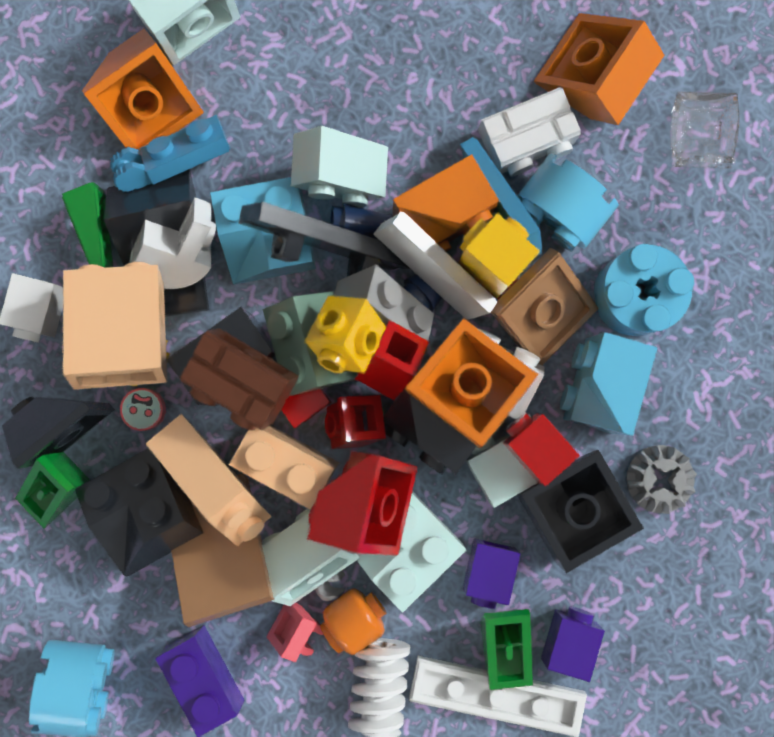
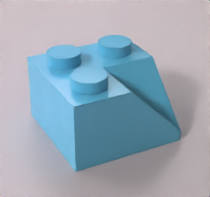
M291 177L210 192L218 237L234 285L316 269L312 246L303 244L299 261L284 262L271 258L273 234L238 224L242 206L258 202H266L306 216L302 191L291 186Z
M606 332L587 338L584 344L579 343L571 363V367L577 369L573 386L566 385L560 401V409L566 410L563 420L611 434L633 436L658 347Z

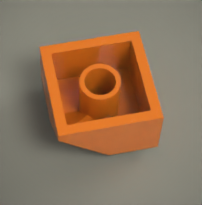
M471 154L394 198L392 217L404 212L447 252L452 248L449 242L462 234L465 236L481 218L486 223L492 220V214L499 203V199Z

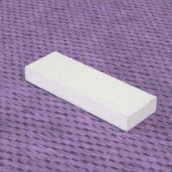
M404 212L384 221L375 231L374 235L466 320L489 314L496 305V299Z

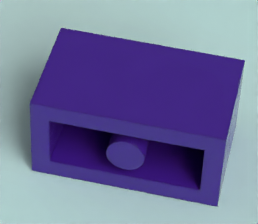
M205 625L170 643L155 658L197 737H201L238 716L245 700Z

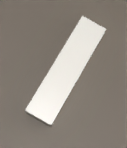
M417 656L409 694L410 702L579 737L587 698L585 691L533 680V686L489 690L486 670L423 656Z

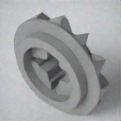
M665 445L650 446L640 451L632 459L627 471V487L634 501L642 508L654 513L670 514L678 508L686 507L687 500L696 492L694 483L697 473L689 462L690 458L676 448ZM651 466L665 473L674 470L668 479L673 493L663 487L651 489L657 481L654 474L655 471Z

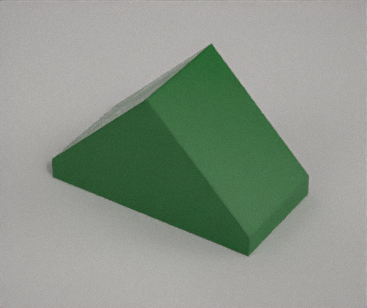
M64 452L45 454L36 459L15 499L45 529L77 498L75 489L87 483L90 479Z
M529 609L484 613L480 623L489 690L533 686Z

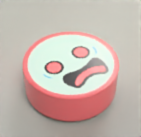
M137 388L128 392L120 405V415L123 422L131 429L137 431L154 429L163 421L166 413V405L162 396L156 391L147 388Z

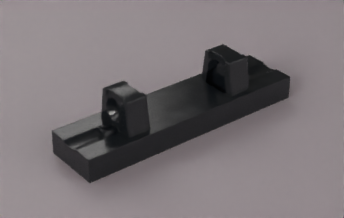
M266 202L243 205L241 208L238 224L273 234L271 258L284 262L299 261L302 246L305 244L349 258L347 277L374 265L387 270H395L396 268L411 269L380 240Z

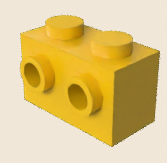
M497 213L488 224L481 218L463 238L464 242L459 247L463 254L458 264L495 298H498L540 251L527 240L529 233L518 221L511 217L505 220Z

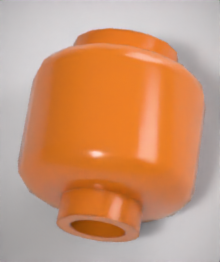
M351 588L324 608V622L320 624V628L328 643L337 653L340 654L345 651L350 655H355L383 636L385 629L381 617L386 615L387 612L373 592L365 596L360 590Z

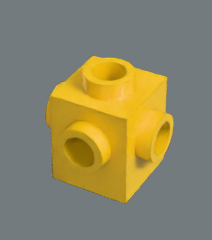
M328 296L304 342L318 357V363L326 370L334 373H343V371L365 373L373 354L378 349L379 341L386 326L367 299Z

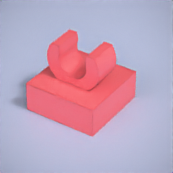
M294 603L291 606L283 605L266 637L282 658L296 662L300 653L305 656L313 654L314 649L307 643L311 633L315 632L319 635H323L318 621L312 618L303 606Z

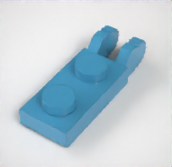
M217 115L208 119L196 120L189 124L187 128L169 136L157 137L149 142L148 145L141 147L140 150L127 147L122 149L120 153L116 152L110 158L112 172H115L113 173L115 187H118V190L129 193V191L138 190L149 184L154 185L229 152L230 146Z

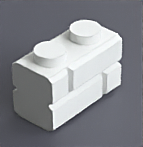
M561 87L481 120L478 128L492 162L501 174L508 171L511 177L530 170L534 167L532 161L546 155L548 156L550 153L556 154V159L573 151L572 145L581 135V129L574 113L570 110V104Z

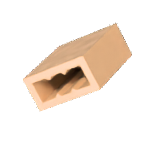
M131 262L124 267L104 268L99 265H84L79 267L78 270H63V375L74 390L167 383L164 283L158 265Z
M182 414L145 443L205 519L236 546L240 545L243 541L246 542L255 538L264 528V523L271 518V515L216 450Z
M269 425L263 430L256 427L255 430L247 431L229 466L311 510V507L316 502L318 491L328 485L340 462Z

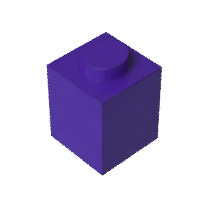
M477 538L473 539L463 583V590L466 596L471 597V603L490 609H496L497 603L509 606L521 554L515 547Z
M569 606L567 613L555 609L541 660L548 670L583 681H591L605 630L597 622L593 621L594 614Z

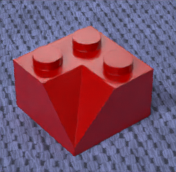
M351 451L349 461L345 464L342 475L318 491L316 502L309 512L308 523L310 528L307 540L359 554L398 556L418 466L378 455Z

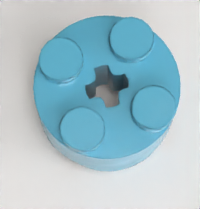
M550 153L517 197L538 226L543 221L555 230L552 239L570 252L576 246L585 249L619 204L615 198L608 204L602 198L607 189L586 171L567 159L559 166L555 164L557 155Z
M640 244L612 259L599 272L594 285L595 303L598 306L597 311L607 326L623 335L643 336L665 330L677 323L686 313L692 298L694 277L683 261L670 250L656 245ZM639 284L645 286L644 293L648 296L642 300L638 297L641 291L637 287Z
M49 640L40 658L50 659L48 666L43 669L42 673H36L32 689L29 725H34L31 733L70 737L96 736L100 719L105 718L109 692L103 691L106 676H110L112 672L115 650L106 648L102 644Z

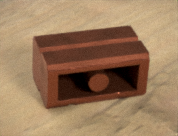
M218 328L206 331L193 353L194 356L189 360L180 377V381L192 387L190 394L196 400L210 406H215L218 403L231 411L230 419L237 425L248 430H255L256 427L263 430L276 420L299 376Z

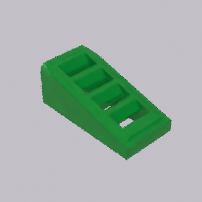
M90 182L62 193L63 202L88 264L99 265L104 268L113 267L110 233L104 222L106 203L104 190L96 183Z

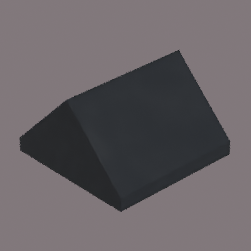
M190 169L154 185L149 184L138 190L134 189V191H129V193L118 190V187L115 186L107 188L104 222L124 266L130 263L131 251L145 220L176 231L180 230L194 197L196 198Z

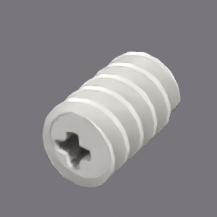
M379 638L373 644H369L367 648L355 654V657L365 660L366 665L354 667L353 674L364 678L365 682L352 685L351 692L363 696V700L350 703V710L361 714V718L349 720L348 728L368 737H399L402 734L399 728L404 723V715L400 711L405 707V697L401 693L407 689V680L402 675L406 674L409 668L408 662L404 659V657L410 654L409 644L396 639Z

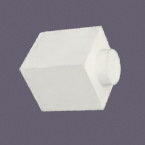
M12 273L0 316V324L13 327L12 336L38 343L41 335L55 338L63 309V287Z

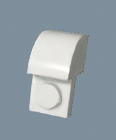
M194 197L179 231L145 220L131 251L130 263L144 262L149 265H158L164 289L184 288L200 281L211 269V242L216 230V223L211 221V203Z

